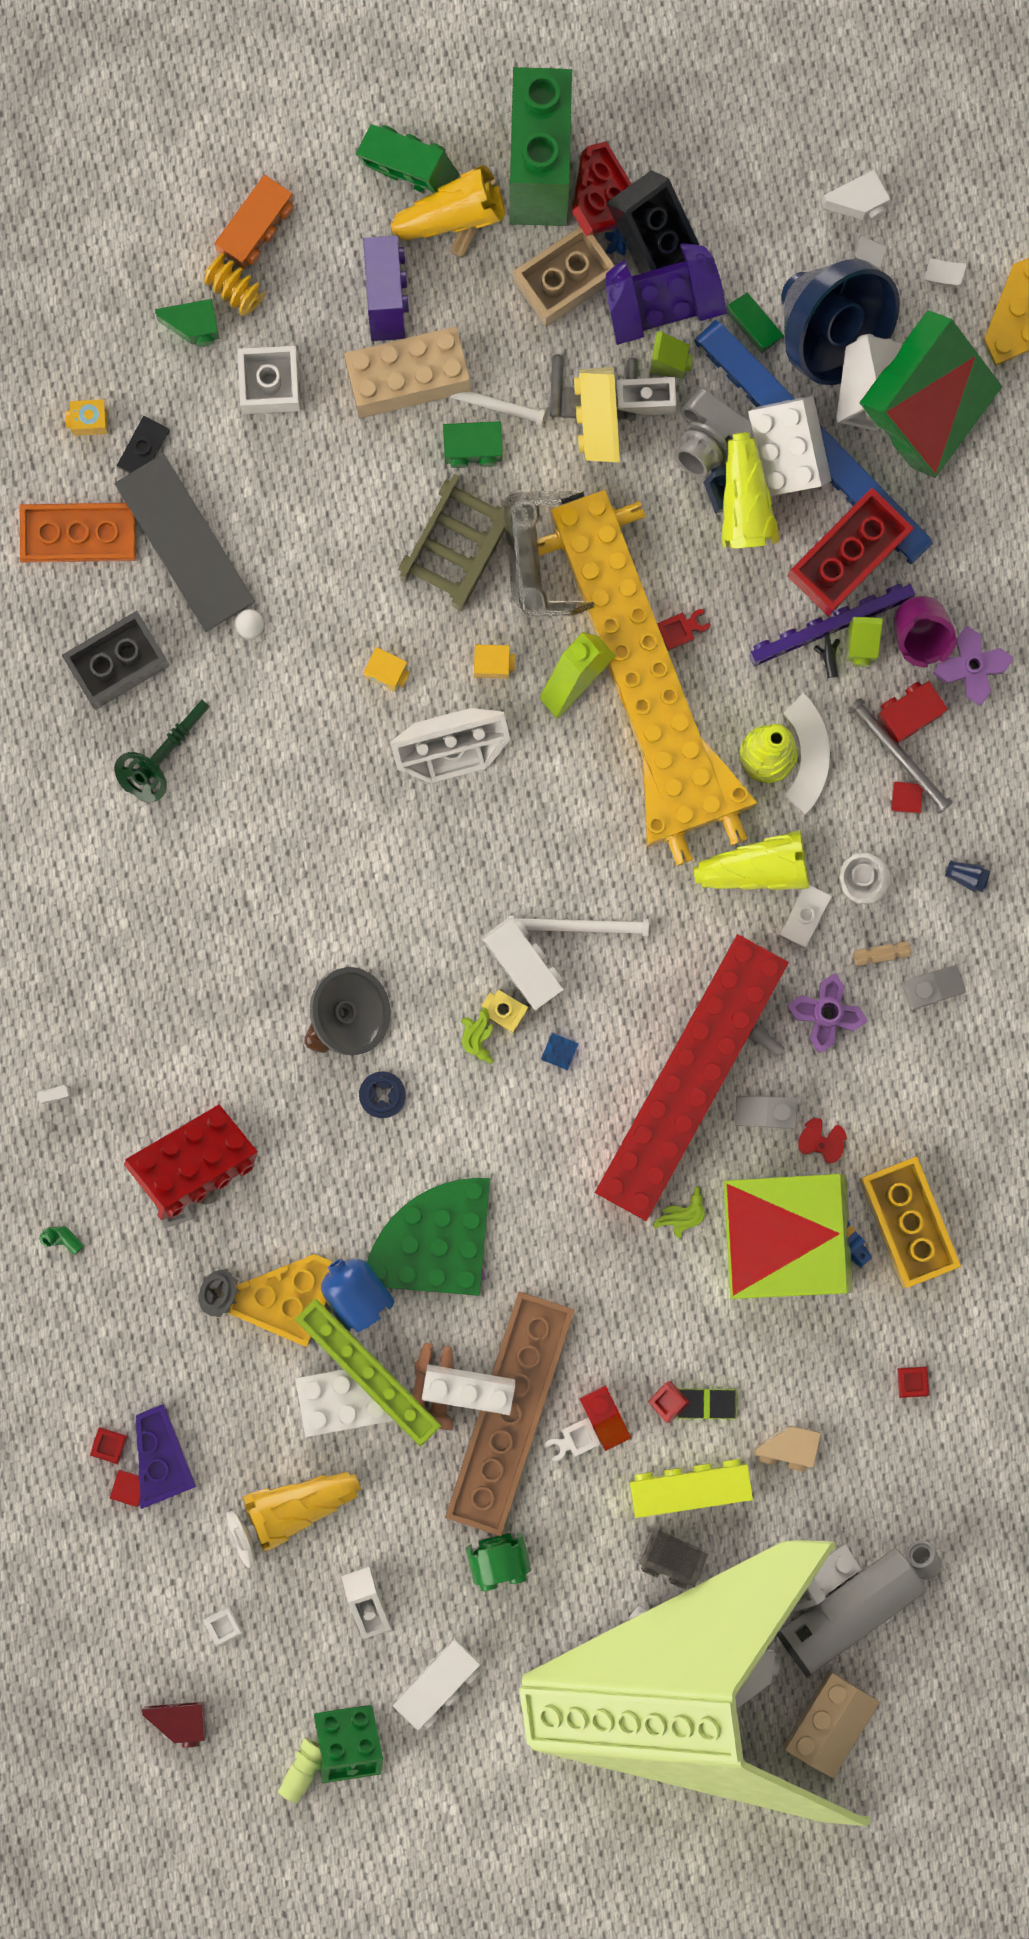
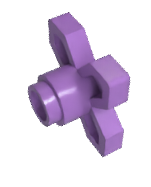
M965 626L957 637L956 643L960 657H948L946 661L940 662L933 675L946 684L961 680L965 683L966 698L981 706L991 692L987 675L1003 674L1013 661V657L1001 648L982 653L981 634L969 626ZM969 662L975 663L978 669H971Z
M832 974L820 983L819 1001L801 995L787 1005L788 1010L796 1021L814 1022L809 1040L818 1053H822L835 1044L836 1027L853 1032L867 1022V1018L859 1006L841 1004L845 986L837 974ZM828 1008L832 1011L830 1019H825L822 1016L821 1012L823 1009Z

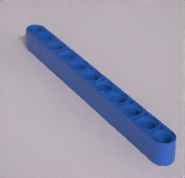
M714 320L694 339L698 348L701 346L708 353L706 356L717 368L721 367L727 373L726 377L738 389L741 387L747 393L746 397L756 408L795 399L719 321ZM820 425L832 486L837 491L841 490L847 496L846 500L852 506L871 488L883 497L914 528L909 536L895 549L898 553L901 551L908 558L906 561L909 564H913L933 545L930 537Z

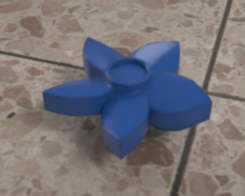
M618 227L615 229V232H605L606 239L611 242L605 253L612 254L617 250L620 255L625 256L626 244Z

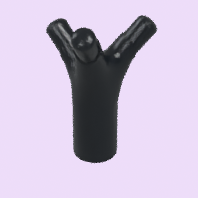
M825 633V648L822 649L816 645L814 650L823 658L827 679L839 677L836 651L840 640L835 639L834 643L831 644L830 634Z

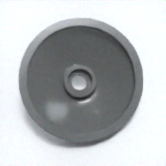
M344 967L331 971L316 985L310 1002V1018L316 1035L332 1051L343 1055L366 1053L382 1041L388 1030L391 1017L389 998L382 984L369 972L360 968ZM340 1008L344 1011L342 1018L339 1016Z

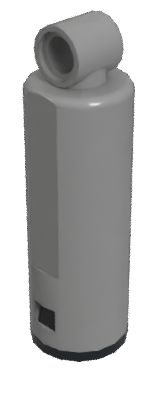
M924 1540L912 1543L908 1547L905 1557L898 1549L894 1548L828 1595L821 1603L813 1606L778 1631L776 1636L805 1677L808 1678L926 1592V1588L921 1579H932L940 1573L942 1568L940 1557L933 1545ZM929 1556L925 1563L919 1564L921 1558Z

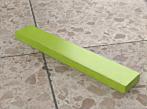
M316 1298L294 1319L420 1447L442 1426Z

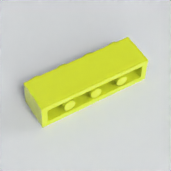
M740 1459L722 1461L723 1467L711 1468V1463L694 1465V1471L682 1473L681 1468L664 1470V1476L653 1477L652 1472L635 1474V1480L629 1481L634 1517L639 1518L751 1501L753 1496L748 1464H741Z

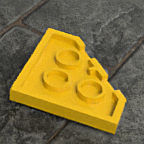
M1029 258L1013 264L983 340L995 366L1029 352Z
M313 1254L238 1284L236 1287L240 1292L234 1298L237 1303L230 1306V1313L228 1314L307 1347L311 1336L294 1319L315 1298L325 1307L326 1300L321 1291V1283L329 1271L327 1269L333 1261Z

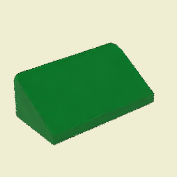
M748 292L726 306L728 315L761 354L784 337Z

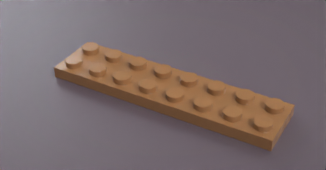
M520 1291L518 1292L492 1371L493 1376L515 1379L510 1415L483 1410L479 1411L445 1518L502 1536L575 1309Z

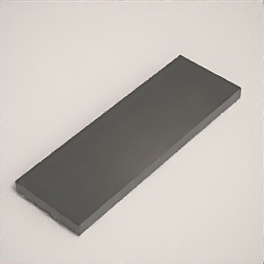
M165 454L160 455L114 483L205 632L255 603L251 593Z

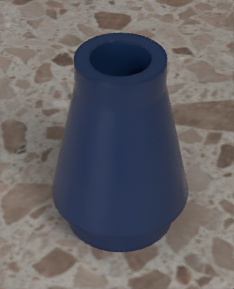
M950 860L945 877L951 878L974 893L976 891L983 893L991 871L984 869L985 865Z

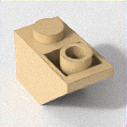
M788 1426L755 1447L753 1454L760 1456L759 1462L776 1465L777 1460L789 1462V1469L805 1472L806 1467H814L821 1433Z

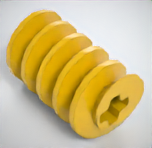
M223 252L207 268L204 284L208 287L213 286V291L216 294L222 293L221 298L224 301L231 300L230 306L234 309L239 308V314L246 316L253 312L262 302L267 290L259 294L258 290L261 285L259 282L252 286L249 285L252 276L248 275L243 279L240 278L243 272L241 267L233 272L232 268L235 262L231 260L224 264L223 261L226 254Z

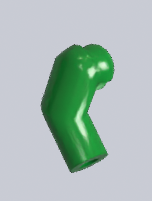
M65 1226L48 1227L43 1230L39 1237L40 1243L43 1246L64 1245L73 1255H76L84 1247V1244Z

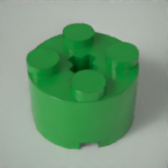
M505 1533L502 1536L497 1535L478 1541L479 1547L472 1549V1544L465 1548L473 1582L475 1585L480 1586L481 1591L496 1589L498 1583L507 1581L510 1584L525 1582L527 1580L526 1574L532 1570L522 1533H517V1538H512L511 1533Z

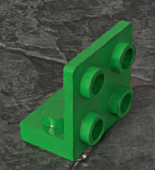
M371 1705L314 1714V1723L322 1759L320 1769L322 1784L381 1775L383 1755Z

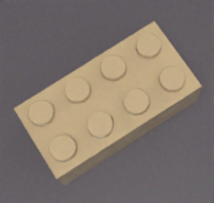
M457 326L344 353L359 418L448 398L462 392H471L470 378Z

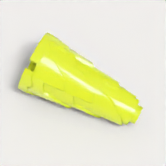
M750 432L732 434L733 439L728 440V462H726V487L723 500L724 521L721 536L722 547L726 548L729 545L730 548L765 546L766 540L771 539L772 544L780 542V533L773 513L771 496L765 481L762 461L759 459L756 439L750 437Z
M781 724L763 725L754 728L745 736L740 746L739 758L742 768L752 779L762 783H775L783 780L792 772L797 763L798 749L793 735L786 727Z
M801 830L765 838L762 842L737 847L733 851L698 861L699 866L693 867L696 884H701L702 888H740L742 890L809 888L808 869L806 868Z

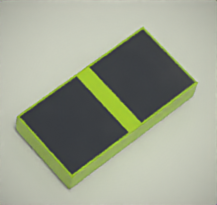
M679 1389L690 1403L677 1416V1419H736V1389Z

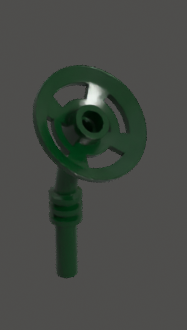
M201 699L180 724H175L176 729H171L172 733L167 734L168 738L150 758L136 752L122 754L116 760L114 766L115 776L121 787L126 792L136 796L140 801L156 802L160 800L166 793L167 782L159 765L177 745H181V740H186L185 735H190V729L210 706ZM132 758L133 760L129 763L128 767H124L126 760ZM135 764L139 765L137 769L134 768ZM132 776L137 784L143 786V790L133 785L128 777ZM152 777L155 779L153 783L150 782ZM160 782V789L156 792H153V789Z

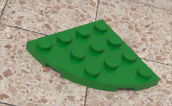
M490 1178L459 1179L438 1185L416 1196L393 1215L376 1239L367 1263L386 1288L480 1296Z

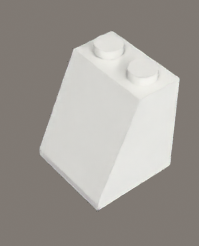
M865 334L859 336L854 343L846 346L836 415L838 423L870 430L880 429L859 402L881 372L896 357L902 347V343L894 342L892 339L874 337L872 334Z

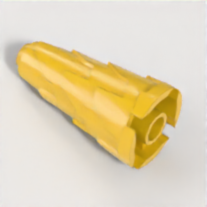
M482 165L460 175L461 178L437 188L438 191L415 201L414 205L395 214L394 221L391 222L394 236L398 235V238L400 237L403 241L421 237L430 238L450 231L456 233L469 228H481L503 221L505 206L499 186L494 187L489 182L495 179L494 175L487 166Z
M346 1471L327 1477L325 1475L298 1484L286 1485L271 1490L269 1488L249 1493L243 1496L242 1499L245 1502L244 1506L250 1522L261 1541L260 1547L263 1552H266L289 1540V1537L312 1525V1523L338 1511L339 1507L358 1497L357 1492L361 1490L356 1475H350Z

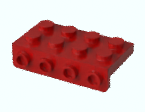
M218 1104L126 1158L124 1166L158 1207L157 1216L159 1219L164 1220L167 1217L174 1218L178 1216L192 1202L194 1204L200 1203L212 1190L216 1188L217 1190L223 1189L237 1175L244 1176L248 1174L255 1166L254 1162L258 1151L222 1106Z

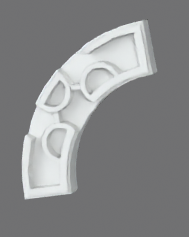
M802 693L783 713L784 717L793 727L800 745L799 770L794 783L784 796L805 816L819 798L825 785L830 764V747L827 731L818 710L811 700Z

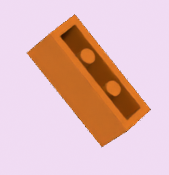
M264 174L215 241L216 251L220 254L224 252L226 258L233 260L236 265L244 270L248 264L253 266L261 255L259 249L265 241L269 243L275 237L278 231L276 225L281 218L286 220L291 215L295 207L292 204L294 202L293 194Z

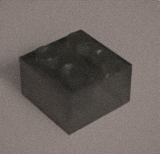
M650 1527L637 1561L642 1565L641 1569L643 1572L657 1578L660 1573L669 1577V1583L686 1590L688 1585L695 1588L708 1553L704 1549Z

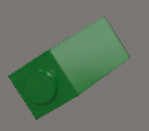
M212 299L155 309L158 322L190 344L197 343V346L205 347L214 344V340L220 339Z

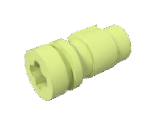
M308 1737L303 1739L300 1745L301 1750H297L295 1754L297 1758L291 1764L278 1790L282 1797L296 1804L299 1803L303 1794L306 1793L316 1771L321 1769L322 1759L319 1743Z

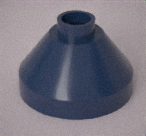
M848 259L809 272H798L791 276L785 283L781 293V301L784 305L785 349L789 361L797 370L818 384H841L846 346L854 343L859 336L865 334H872L874 337L891 339L899 316L900 299L896 284L891 277L870 262L861 259Z

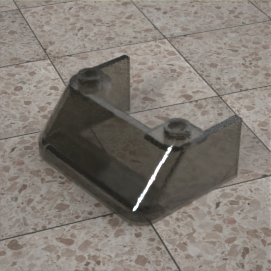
M584 491L516 492L507 496L504 501L503 510L511 596L514 603L527 615L572 617L594 608V602L547 601V596L541 586L536 524L540 517L539 505H563L585 497Z

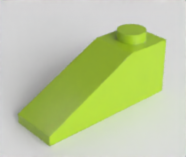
M582 632L563 652L539 697L540 700L559 719L616 655L599 636Z

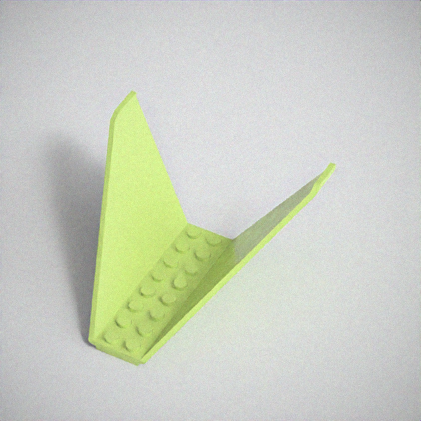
M810 1540L781 1542L523 1674L522 1687L519 1688L527 1745H530L534 1751L820 1822L868 1826L871 1824L870 1816L857 1815L743 1760L735 1699L736 1694L830 1553L836 1549L835 1542Z

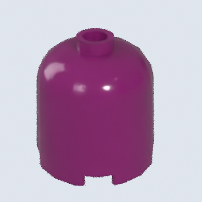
M916 596L904 601L897 609L894 616V632L904 659L914 666L924 668L928 667V664L936 663L939 660L941 662L946 661L953 653L957 639L955 628L943 605L932 597Z

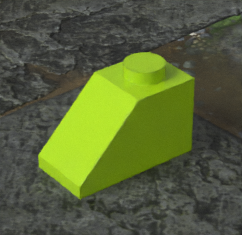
M657 331L650 374L684 379L685 371L691 372L694 356L688 354L689 344L664 332Z
M852 618L847 633L846 661L853 662L855 667H870L871 663L877 661L883 618Z

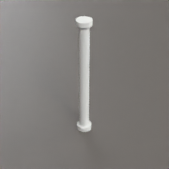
M462 392L449 397L534 421L537 426H542L546 413L545 409L540 408L538 411L474 392Z
M509 915V918H512L514 922L519 919L527 930L640 933L643 937H648L649 919H643L642 922L514 918V915Z

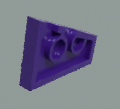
M165 1404L137 1414L136 1433L139 1460L140 1509H143L197 1486Z

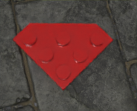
M607 141L587 146L581 152L572 213L586 236L617 228L606 203L632 184Z

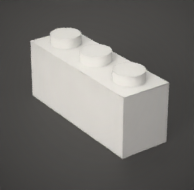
M508 917L482 936L481 939L533 1010H537L563 991L559 984L563 979L554 967L547 968L542 961L546 956L536 943L531 945L525 936L529 932L519 919L514 922L512 918Z
M427 1364L422 1400L510 1415L515 1379Z
M454 1637L393 1702L392 1706L418 1731L422 1726L428 1729L439 1717L436 1713L443 1704L449 1707L460 1695L457 1689L464 1682L469 1685L480 1674V1671L477 1669L480 1666V1661Z

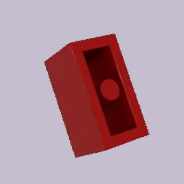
M918 681L905 690L907 695L898 701L893 697L880 706L882 711L878 714V718L898 744L947 712L948 708L930 681L923 685Z

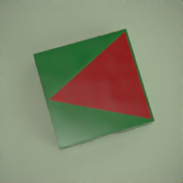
M927 310L903 342L896 357L881 372L859 404L876 425L888 434L893 446L910 467L936 478L1003 386L951 318Z

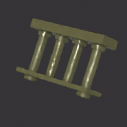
M454 474L450 481L446 479L441 486L439 495L442 497L410 557L408 555L404 556L398 570L401 571L400 578L405 583L410 574H413L450 594L449 597L453 598L452 607L462 612L516 511V505L505 500L502 507L497 505L495 508L457 488L460 482L459 476ZM453 498L489 517L490 521L493 522L489 532L483 531L481 533L443 513L450 499ZM437 523L477 543L476 546L480 549L476 557L470 556L467 558L431 539L430 537ZM424 548L462 567L463 572L467 573L462 583L458 581L453 583L417 564Z

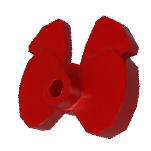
M812 1118L805 1123L807 1128L799 1136V1151L805 1155L814 1151L822 1153L827 1163L837 1162L844 1150L843 1140L847 1139L845 1130L840 1125H835L826 1138L821 1136V1118Z

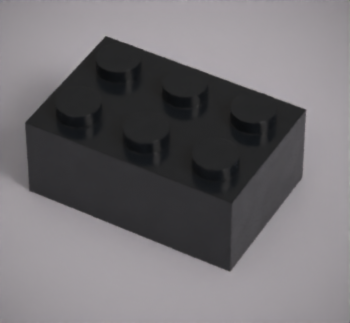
M649 171L606 203L639 273L684 262L680 244L700 245L670 179L655 171Z

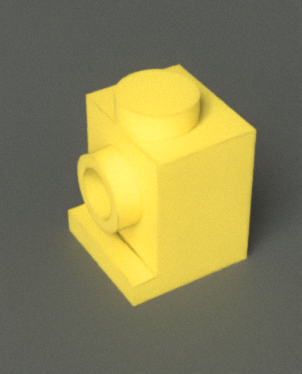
M499 989L495 995L490 992L481 1006L488 1009L492 1022L512 1034L528 1010V1006L518 1002ZM501 1004L509 1007V1012L505 1015L499 1014L497 1010Z

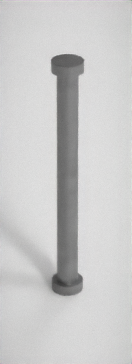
M862 698L855 701L848 710L852 714L856 713L919 784L938 806L936 808L938 812L942 813L953 803L951 798H946L864 706L865 701Z

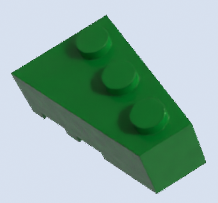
M370 124L355 153L363 165L393 180L401 179L414 184L413 189L420 193L423 188L434 193L438 191L437 188L458 179L460 175L442 146L436 143H430V145L422 143L419 138L411 134H406V136L400 135L396 130L387 125L379 127Z

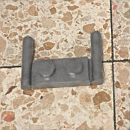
M556 354L552 357L550 417L577 418L576 406H581V395H575V388L573 387L562 388L564 358L562 355ZM634 357L627 360L626 379H638V360ZM616 389L618 420L635 421L636 413L618 410Z

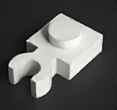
M588 1417L562 1429L565 1438L561 1440L551 1438L545 1442L546 1447L552 1444H557L560 1447V1452L551 1457L553 1461L561 1460L568 1450H571L575 1457L601 1445Z

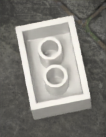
M813 395L763 405L748 411L770 496L820 487L831 481Z
M344 1369L295 1378L306 1437L394 1421Z

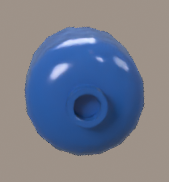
M340 1258L328 1266L327 1269L329 1271L323 1278L321 1291L337 1320L349 1332L351 1328H354L356 1332L368 1328L381 1319L378 1314L385 1307L389 1310L393 1307L395 1303L394 1298L365 1260L353 1258L344 1261Z

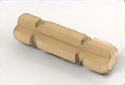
M904 941L896 943L894 946L893 944L870 947L869 950H855L853 958L856 966L867 965L868 962L873 964L895 960V957L899 959L907 958L911 955V948L909 942Z

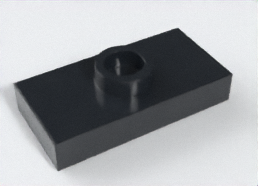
M143 415L116 465L117 468L130 474L154 460L170 431L169 428Z

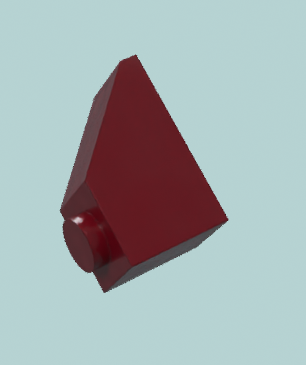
M204 1702L144 1706L142 1709V1716L173 1743H182L183 1748L200 1746V1741H205Z

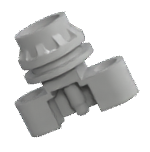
M696 389L681 408L682 416L691 424L688 425L685 433L680 437V447L675 452V457L680 466L688 473L697 477H704L709 470L720 466L728 458V440L733 439L732 434L750 432V437H754L751 422L708 391Z

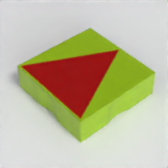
M846 1174L723 1181L730 1299L853 1293L851 1250L847 1238L849 1210Z

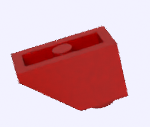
M606 1385L579 1397L605 1451L631 1439Z

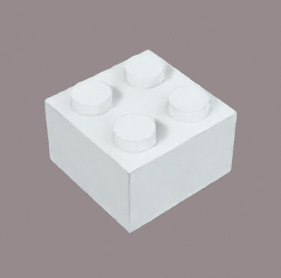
M296 346L238 349L240 407L242 413L257 414L300 411Z

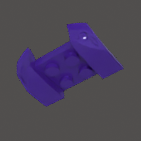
M680 244L684 262L631 276L624 259L606 273V292L617 345L643 338V331L694 316H697L699 321L727 314L720 275L713 256L705 246Z

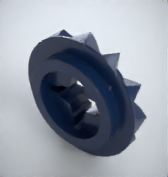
M385 1071L369 1075L363 1081L359 1090L361 1106L368 1114L376 1118H389L397 1114L403 1107L406 1099V1090L402 1081L396 1075ZM375 1084L382 1090L393 1087L388 1094L389 1101L391 1102L390 1106L383 1100L372 1103L377 1096L376 1089L373 1087Z

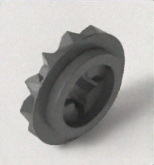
M217 1270L211 1273L202 1283L199 1292V1304L207 1315L221 1317L223 1313H230V1306L237 1303L234 1298L240 1290L236 1287L238 1280L232 1276V1273L225 1270ZM215 1290H221L224 1293V1296L220 1298L217 1295V1293H215Z

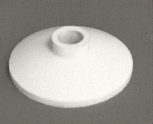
M229 1511L226 1514L227 1523L236 1540L238 1554L247 1568L253 1567V1544L258 1542L256 1531L252 1525L246 1527L238 1515L233 1511Z

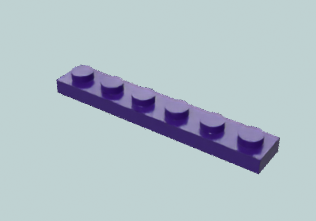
M902 583L888 588L886 590L887 594L876 598L875 595L868 596L860 600V605L850 609L849 606L842 607L833 612V617L824 621L822 617L816 618L806 624L807 628L798 632L795 628L790 629L779 635L781 639L772 643L769 640H764L753 646L754 650L749 655L750 660L755 667L824 637L825 633L833 634L847 628L853 617L870 618L899 606L904 601L915 596L912 585L909 584L904 587Z

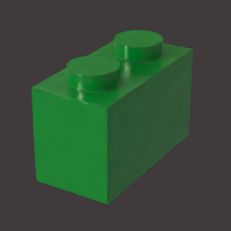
M501 421L443 424L445 464H451V468H466L468 463H480L481 467H493L497 465V462H502Z

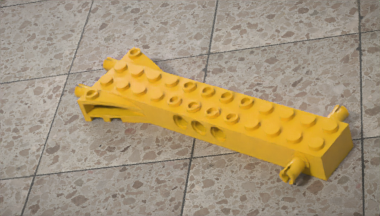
M602 490L551 509L550 517L555 528L554 533L531 540L530 542L532 549L535 550L536 558L558 549L564 551L594 632L616 655L608 664V668L643 757L646 846L648 848L661 842H668L676 862L675 864L680 866L684 863L680 852H682L686 863L694 860L684 837L686 833L719 821L723 822L731 846L738 844L739 841L742 843L748 840L739 815L741 812L755 808L757 802L718 755L700 737L621 532V526L645 518L644 510L641 509L642 505L640 501H636L633 504L615 510L611 506L606 490Z

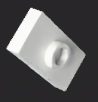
M809 885L808 889H802L779 936L806 948L832 896Z

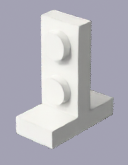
M846 1544L830 1553L793 1611L818 1605L826 1599V1594L861 1570Z

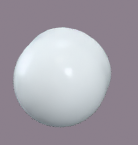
M248 609L239 613L235 621V627L241 637L255 639L264 630V620L259 612Z

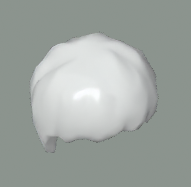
M855 853L843 863L839 875L844 895L856 904L870 905L883 899L892 883L888 865L884 864L879 857L870 853Z

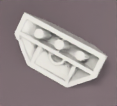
M468 708L416 722L390 743L399 771L406 772L429 783H434L487 769L511 739L504 712Z

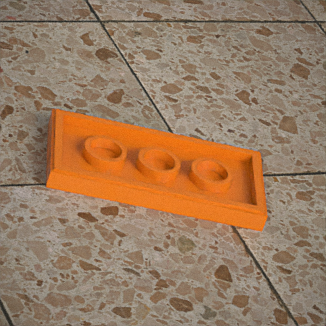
M126 503L20 504L21 563L136 561V519Z

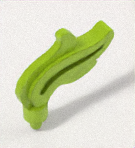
M484 1007L480 1011V1017L475 1023L469 1017H464L461 1020V1023L465 1026L462 1045L466 1052L476 1055L481 1061L485 1059L488 1063L492 1064L494 1060L488 1055L490 1052L483 1047L482 1041L491 1035L494 1026L491 1023L487 1027L490 1015L488 1009Z
M698 1186L694 1188V1195H691V1202L687 1208L673 1205L662 1209V1212H669L671 1214L660 1216L654 1222V1228L663 1225L674 1226L673 1232L675 1236L681 1238L683 1230L700 1224L705 1216V1210L702 1206L703 1195H700V1188Z

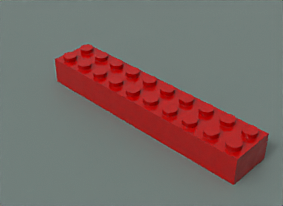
M739 934L735 936L596 1188L595 1193L644 1221L648 1220L788 966V961Z

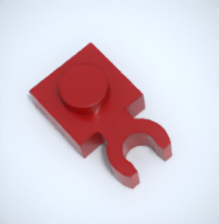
M704 609L694 611L691 618L687 620L682 612L657 623L667 651L694 641L695 638L692 632L703 633L710 629V622L705 625H699L696 621L697 617L704 615Z

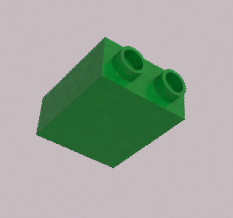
M513 67L509 225L567 226L572 69Z

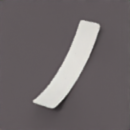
M861 236L855 257L881 267L886 245ZM930 258L924 280L960 285L964 277L966 264Z

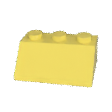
M614 367L579 369V377H574L575 395H581V406H576L577 424H583L584 434L578 435L579 453L585 452V460L620 462Z

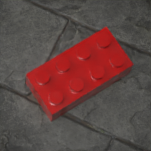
M871 488L789 571L787 577L829 617L909 536L914 528L883 497Z

